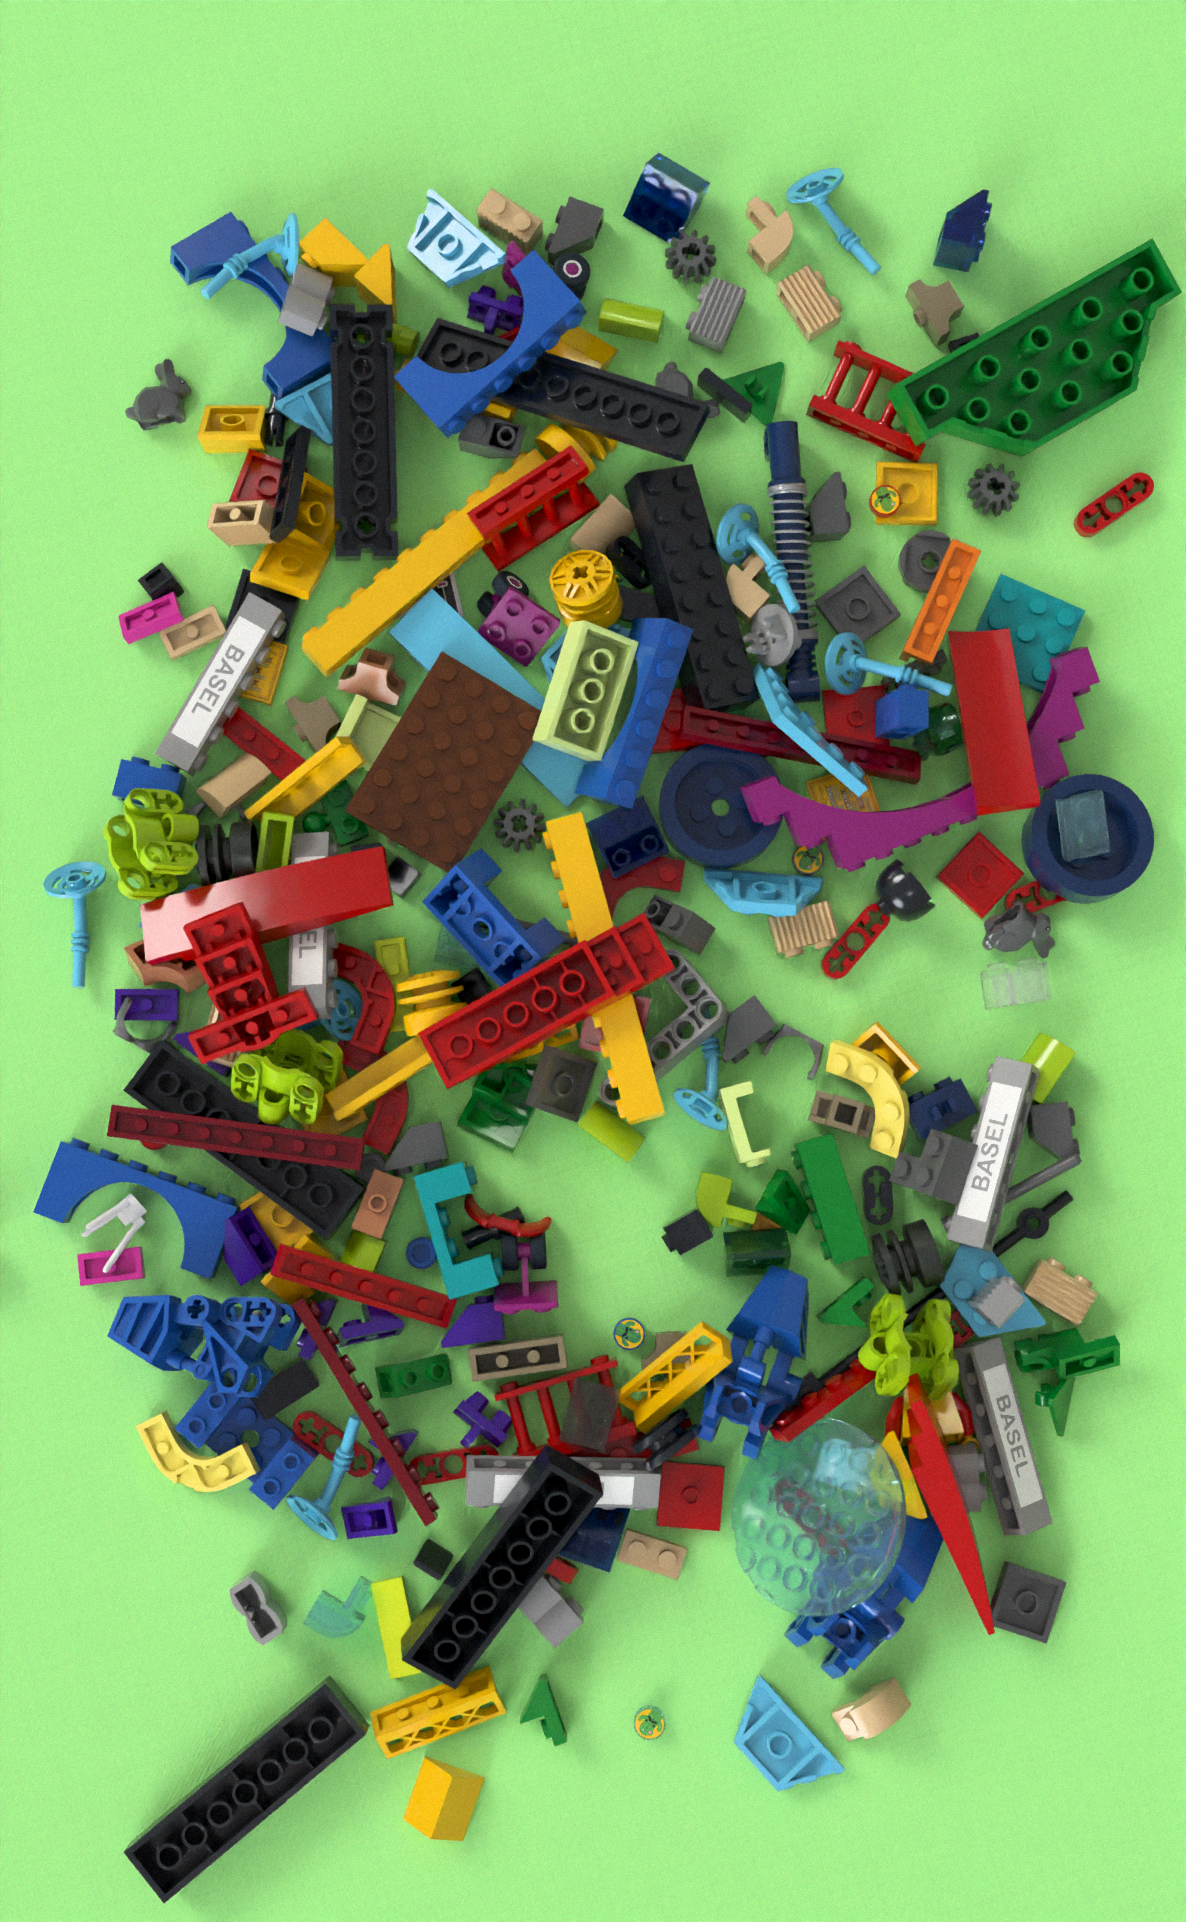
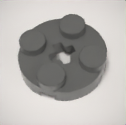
M934 530L922 531L910 538L903 546L898 559L899 572L902 575L904 584L918 592L928 593L947 548L951 543V538L942 532ZM927 555H933V560L938 562V566L927 569L921 560L926 559Z

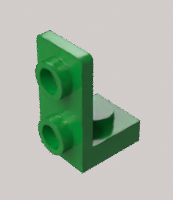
M445 1353L401 1364H387L375 1367L380 1398H399L452 1384L448 1356Z

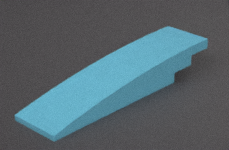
M431 589L389 631V635L427 673H429L438 656L443 651L542 711L545 698L435 590ZM534 741L522 760L521 765L567 809L580 796L575 794V790L584 764L594 761H585Z

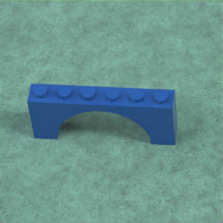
M229 212L171 246L170 263L189 286L204 279L214 278L223 269V264L228 262V259L232 258L235 253L240 254L257 244L250 237L249 230L244 222L238 221L232 212ZM267 254L250 262L248 268L243 270V273L236 280L246 282L261 290L281 312L289 285L281 269L274 267L268 260ZM285 325V342L276 356L264 365L262 381L277 400L331 372L330 342L337 341L334 338H330L323 329L316 328L312 337Z
M534 249L510 270L522 291L524 314L516 339L499 359L473 372L447 373L434 369L423 362L418 356H415L394 375V378L447 439L452 434L459 433L472 416L484 411L493 397L499 392L506 391L511 386L513 379L522 371L529 370L543 352L555 347L560 337L569 329L577 327L583 320V316L587 314L581 301Z
M634 618L628 638L639 642L635 653L638 675L631 709L619 735L602 756V760L584 764L575 794L603 804L633 808L694 629L668 618Z
M72 1137L71 1142H60L34 1208V1213L60 1223H69L79 1205L89 1195L102 1187L119 1182H129L145 1186L160 1194L172 1206L180 1220L185 1243L184 1256L180 1268L208 1279L215 1278L224 1255L225 1220L241 1210L238 1205L234 1204L236 1198L219 1192L217 1197L205 1193L206 1187L189 1181L188 1186L177 1183V1176L160 1170L159 1174L156 1175L148 1172V1165L132 1159L129 1164L118 1160L119 1154L102 1148L100 1153L88 1149L90 1143Z

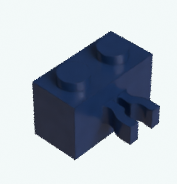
M949 1076L933 1084L936 1090L926 1095L921 1090L907 1097L910 1110L909 1124L918 1141L928 1138L931 1129L942 1131L978 1112L961 1078L952 1081Z

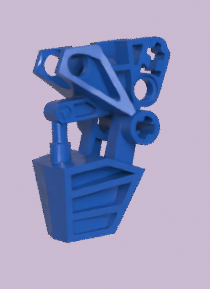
M771 1265L726 1330L734 1333L730 1343L733 1362L706 1383L703 1416L699 1423L701 1432L697 1435L698 1438L712 1443L724 1416L733 1423L750 1427L744 1441L742 1455L754 1460L758 1459L769 1430L768 1428L788 1404L794 1406L803 1382V1378L793 1375L789 1371L794 1357L806 1360L809 1310L807 1278L790 1270ZM749 1339L753 1340L754 1347L750 1357H747L744 1352ZM772 1345V1348L779 1351L767 1384L764 1386L762 1382L767 1364L763 1363L762 1359L766 1349H769Z
M172 1295L123 1297L107 1335L110 1339L163 1371H180L185 1369L193 1373L197 1379L208 1382L216 1381L218 1393H236L237 1397L258 1398L274 1374L263 1359L269 1346L278 1351H287L301 1324V1319L293 1306L278 1303L266 1297H230L222 1304L215 1299L202 1295H192L187 1298L185 1303H181V1298ZM239 1303L242 1306V1308L234 1305ZM260 1310L262 1313V1317L258 1315H252L253 1311ZM285 1314L291 1316L290 1321L285 1322V1324L280 1323L281 1318ZM204 1334L207 1343L198 1360L190 1358L203 1341ZM227 1371L232 1376L233 1387H227L224 1383V1376ZM250 1374H254L257 1378V1385L254 1390L247 1392L244 1389V1385L250 1379Z
M892 1511L849 1539L848 1546L854 1552L844 1564L834 1556L829 1555L815 1571L814 1577L818 1580L815 1596L790 1624L784 1636L796 1647L808 1643L813 1635L815 1637L821 1635L835 1647L821 1664V1669L832 1679L845 1675L850 1667L855 1670L884 1640L888 1641L903 1625L905 1618L895 1608L904 1597L913 1603L922 1592L944 1540L934 1517L927 1513L928 1518L921 1520ZM868 1565L880 1572L877 1577L878 1581L871 1591L864 1588L848 1597L845 1595Z

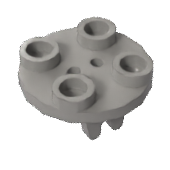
M768 604L760 608L754 616L751 632L742 638L744 642L751 643L747 651L754 653L759 661L768 666H780L788 662L794 651L799 649L802 644V636L798 632L796 620L789 613L785 604Z

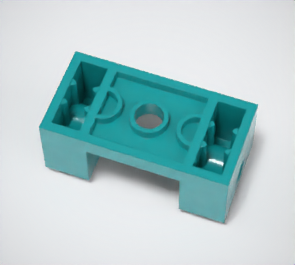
M466 1161L414 1176L449 1300L499 1285L501 1283L500 1277H503L505 1272L500 1256L494 1258L493 1252L456 1262L455 1257H458L460 1253L455 1237L449 1238L446 1226L451 1225L447 1208H440L439 1204L441 1201L475 1191L473 1185L478 1184L474 1167H467Z

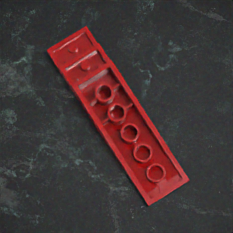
M383 846L279 867L141 904L140 911L146 962L153 966L176 958H182L185 961L195 959L197 955L183 930L184 925L243 901L261 944L393 906L385 848Z
M642 913L617 928L614 926L589 941H581L420 1031L418 1035L446 1088L450 1089L584 1020L672 972L676 968L646 914Z
M918 1373L908 1377L909 1382L907 1383L911 1407L907 1409L911 1441H908L911 1471L987 1633L991 1635L995 1631L988 1592L966 1499L943 1431Z

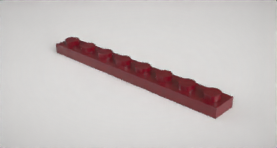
M684 705L681 710L680 739L822 766L773 722ZM820 732L829 744L833 743L844 754L843 758L849 764L854 761L864 771L865 775L914 785L920 781L922 752Z
M119 1105L111 1106L107 1132L109 1137L360 1171L365 1146V1139Z
M307 1296L293 1303V1308L425 1527L436 1521L438 1518L436 1510L440 1509L436 1499L431 1492L425 1494L419 1484L423 1481L422 1476L414 1464L411 1466L407 1464L403 1457L406 1450L397 1436L392 1439L386 1429L390 1424L382 1410L375 1411L369 1401L373 1398L372 1393L365 1382L359 1383L353 1374L356 1371V1367L348 1354L342 1356L336 1346L340 1341L331 1327L325 1328L320 1317L323 1316V1312L314 1299L309 1301Z

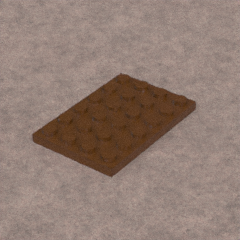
M442 651L357 789L345 812L448 873L457 863L463 860L534 741L532 739L541 711Z

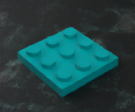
M1000 574L975 632L1009 628L1019 684L1042 694L1051 669L1049 659L1069 650L1085 610Z

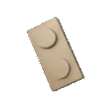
M212 605L184 618V621L158 631L170 658L174 661L223 638L227 630L215 606Z
M626 1528L617 1561L678 1580L687 1547Z

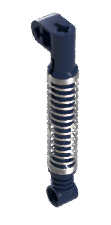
M779 421L766 425L763 437L766 462L770 461L771 481L768 483L767 493L768 497L773 498V501H769V504L773 505L774 511L769 513L774 515V521H771L770 524L775 525V531H772L771 534H775L776 541H772V544H776L777 551L772 553L777 554L778 560H782L783 566H785L786 572L789 575L787 580L800 605V610L792 615L796 620L798 632L802 636L800 648L794 651V654L788 660L789 665H786V670H790V672L786 673V688L789 690L788 694L794 703L820 701V682L818 671L813 670V667H817L816 662H812V660L816 659V655H812V652H815V647L819 643V634H817L818 631L816 629H811L817 626L818 623L808 620L817 615L815 611L808 610L813 608L816 603L807 600L815 596V593L806 590L815 584L812 581L805 580L814 575L813 572L805 570L813 565L812 562L808 561L812 553L807 550L812 545L807 541L811 534L806 531L810 523L805 521L809 513L804 511L808 503L803 501L808 495L806 491L807 485L806 480L801 476L798 423L796 421ZM781 600V601H777L776 603H777V604H784V601Z

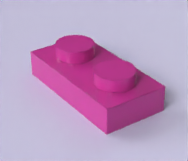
M174 592L118 616L123 638L128 644L184 621L179 599Z
M142 1246L125 1248L108 1273H104L103 1268L115 1250L77 1254L80 1286L145 1278Z

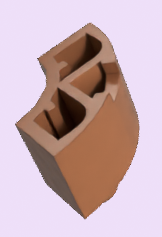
M144 940L124 948L129 965L145 987L156 982H170L181 986L189 994L206 983L194 959L185 961L182 958H176L151 966L146 962Z

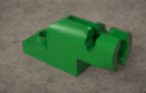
M1075 1327L1050 1334H1039L1038 1342L1031 1339V1337L1014 1341V1346L1017 1349L1014 1351V1356L1023 1374L1053 1368L1059 1381L1120 1365V1343L1115 1335L1085 1343Z

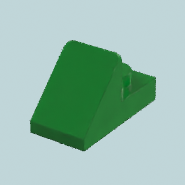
M780 1169L776 1170L772 1179L768 1182L755 1208L759 1213L780 1227L796 1235L811 1211L789 1172Z
M862 1276L816 1315L817 1319L826 1324L867 1327L851 1307L854 1304L860 1307L872 1297L870 1291L875 1286L867 1277Z
M547 1674L540 1675L520 1716V1724L544 1716L545 1719L540 1720L546 1739L552 1737L554 1746H558L567 1742V1733Z

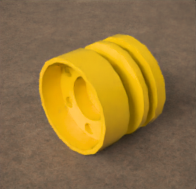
M561 422L560 424L563 429L553 423H549L535 437V441L548 460L569 446H572L588 466L590 474L579 480V484H582L595 470V465L590 456L599 461H604L607 458L606 452H613L617 448L616 440Z
M595 550L571 552L558 560L551 570L549 581L562 622L567 627H569L570 622L582 620L605 629L613 625L621 615L623 601L611 561L604 554Z
M439 969L413 975L402 983L395 984L397 992L410 989L412 991L411 997L399 999L401 1005L414 1004L416 1009L403 1016L407 1037L418 1035L420 1031L467 1006V1002H452L451 999L452 995L464 990L463 985L451 988L448 986L449 980L461 978L459 970Z

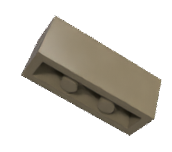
M563 1333L472 1346L468 1349L472 1382L568 1367Z

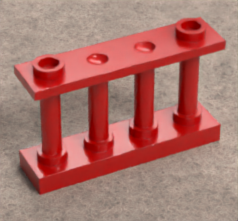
M839 340L833 356L841 360L825 395L820 397L813 395L806 415L906 460L918 463L926 444L922 443L916 447L908 433L902 434L893 430L891 424L897 412L890 400L881 419L876 422L866 418L863 413L879 377L898 383L914 373L863 351L854 342H842ZM853 364L869 372L853 407L846 409L837 405L835 400Z
M572 446L561 451L467 512L469 520L484 541L491 539V542L482 547V551L498 572L600 506L599 501L584 482L579 484V480L590 474L588 466ZM568 488V492L553 500L554 496ZM540 505L543 506L542 509L527 517L528 513H530ZM514 522H517V525H515L505 533H501L503 529L510 526Z
M608 1354L590 1359L591 1365L519 1386L517 1381L500 1385V1391L495 1392L494 1398L495 1401L506 1399L519 1444L516 1447L517 1452L513 1453L512 1456H538L546 1445L536 1447L535 1443L531 1442L518 1395L534 1390L537 1391L549 1434L547 1445L565 1455L636 1435L637 1430L634 1420H627L626 1416H622L619 1402L615 1398L616 1392L609 1369L618 1366L616 1357L609 1359ZM596 1372L610 1420H608L609 1426L596 1429L595 1424L592 1425L579 1381V1377ZM567 1381L580 1427L577 1429L578 1435L566 1438L565 1433H561L548 1387Z

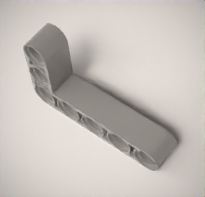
M666 949V952L671 961L679 959V967L676 971L670 972L663 977L689 1008L646 1044L656 1082L719 1030L729 1017V1011L723 1001L688 959L674 949ZM698 982V991L688 996L686 990L689 984ZM717 1005V1015L707 1019L705 1013L708 1007ZM693 1025V1035L688 1039H683V1029ZM669 1045V1056L659 1060V1050L663 1046ZM607 1077L600 1085L599 1095L606 1104L617 1108L616 1100L611 1098L613 1089L609 1077Z

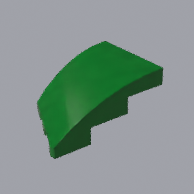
M519 1061L512 1063L501 1062L480 1073L473 1085L472 1096L460 1116L457 1126L513 1153L536 1109L525 1105L538 1064H526Z

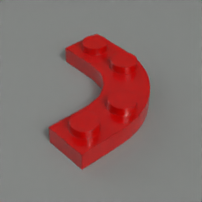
M640 855L632 856L635 862L630 865L627 864L624 858L618 860L617 862L621 869L616 872L613 871L611 865L605 868L599 875L611 919L613 918L617 902L626 892L633 889L649 887L680 893L685 861L653 855L642 858Z
M338 942V948L333 949V959H336L338 965L337 977L355 984L361 992L363 1001L361 1016L349 1044L351 1047L381 1057L396 1014V997L393 985L382 966L369 954Z
M339 1039L337 1044L343 1051L342 1064L359 1072L388 1054L383 1050L380 1057L351 1047L349 1044L351 1040L344 1041ZM406 1081L376 1100L374 1113L362 1136L365 1139L366 1145L390 1155L408 1113L409 1093Z

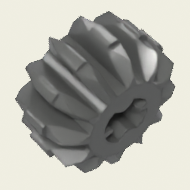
M696 229L692 232L691 237H688L684 231L680 232V240L672 237L670 240L671 247L665 249V257L668 258L665 265L666 268L674 269L672 272L674 279L682 275L685 285L689 282V277H693L694 281L698 284L701 281V275L710 276V267L716 264V258L713 256L715 246L707 245L709 241L707 235L700 239L697 238L698 232ZM688 254L694 255L693 260L687 259Z
M991 463L986 465L985 471L978 468L974 473L975 478H970L968 482L971 490L968 491L967 498L976 499L972 505L973 509H977L980 506L984 507L982 511L983 516H987L990 509H992L995 517L1000 516L1002 509L1009 512L1013 507L1011 502H1016L1019 498L1015 491L1020 487V482L1011 481L1015 475L1014 471H1010L1007 474L1003 473L1005 469L1004 464H1000L997 471L994 470ZM993 490H999L998 494L995 495Z
M525 799L520 800L519 808L516 809L513 801H508L510 812L508 813L506 810L499 808L498 814L504 820L495 819L493 822L494 826L502 828L495 832L496 838L507 836L502 843L504 848L509 847L513 841L515 842L514 852L520 851V843H525L527 851L532 850L530 839L538 844L542 841L541 837L535 832H546V826L536 824L544 820L545 816L543 813L533 816L537 810V805L533 803L526 810ZM518 819L519 823L520 819L526 820L525 826L527 829L524 832L519 829V833L515 832L513 824L515 820Z

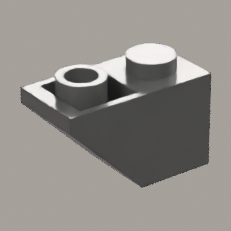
M569 196L566 206L561 205L555 221L558 227L555 234L550 233L546 241L545 251H548V263L555 265L556 260L566 253L581 254L592 249L604 221V209Z
M475 414L460 431L458 437L460 451L486 458L518 457L526 426L482 414Z
M834 472L810 500L808 506L804 508V511L809 513L805 521L810 523L806 528V531L811 534L807 538V541L810 543L838 541L849 532L851 516L846 511L845 499L847 488L845 482H842L841 472Z
M655 894L644 911L656 932L699 955L716 929L695 912Z
M755 995L729 1014L721 1057L724 1063L732 1060L736 1064L749 1054L746 1049L755 1041L760 1046L774 1036L772 1029L777 1024Z
M1068 1101L1030 1107L1027 1128L1031 1140L1058 1161L1073 1153L1080 1155L1078 1140L1076 1138L1073 1139L1071 1126H1075V1114L1073 1108L1068 1107Z
M437 1121L408 1128L384 1165L385 1171H393L394 1176L412 1173V1166L424 1164L425 1169L443 1166L442 1159L449 1158L442 1122Z

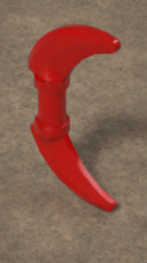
M468 1194L464 1201L466 1213L479 1225L489 1229L495 1228L506 1231L516 1237L538 1236L546 1232L551 1224L550 1217H545L540 1221L532 1223H519V1220L515 1219L513 1221L499 1217L495 1213L490 1215L479 1207L471 1194Z

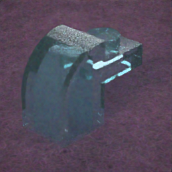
M360 1576L345 1603L322 1590L303 1624L329 1638H342L352 1634L362 1625L366 1617L357 1611L356 1608L358 1607L363 1610L373 1594L368 1591L372 1582Z

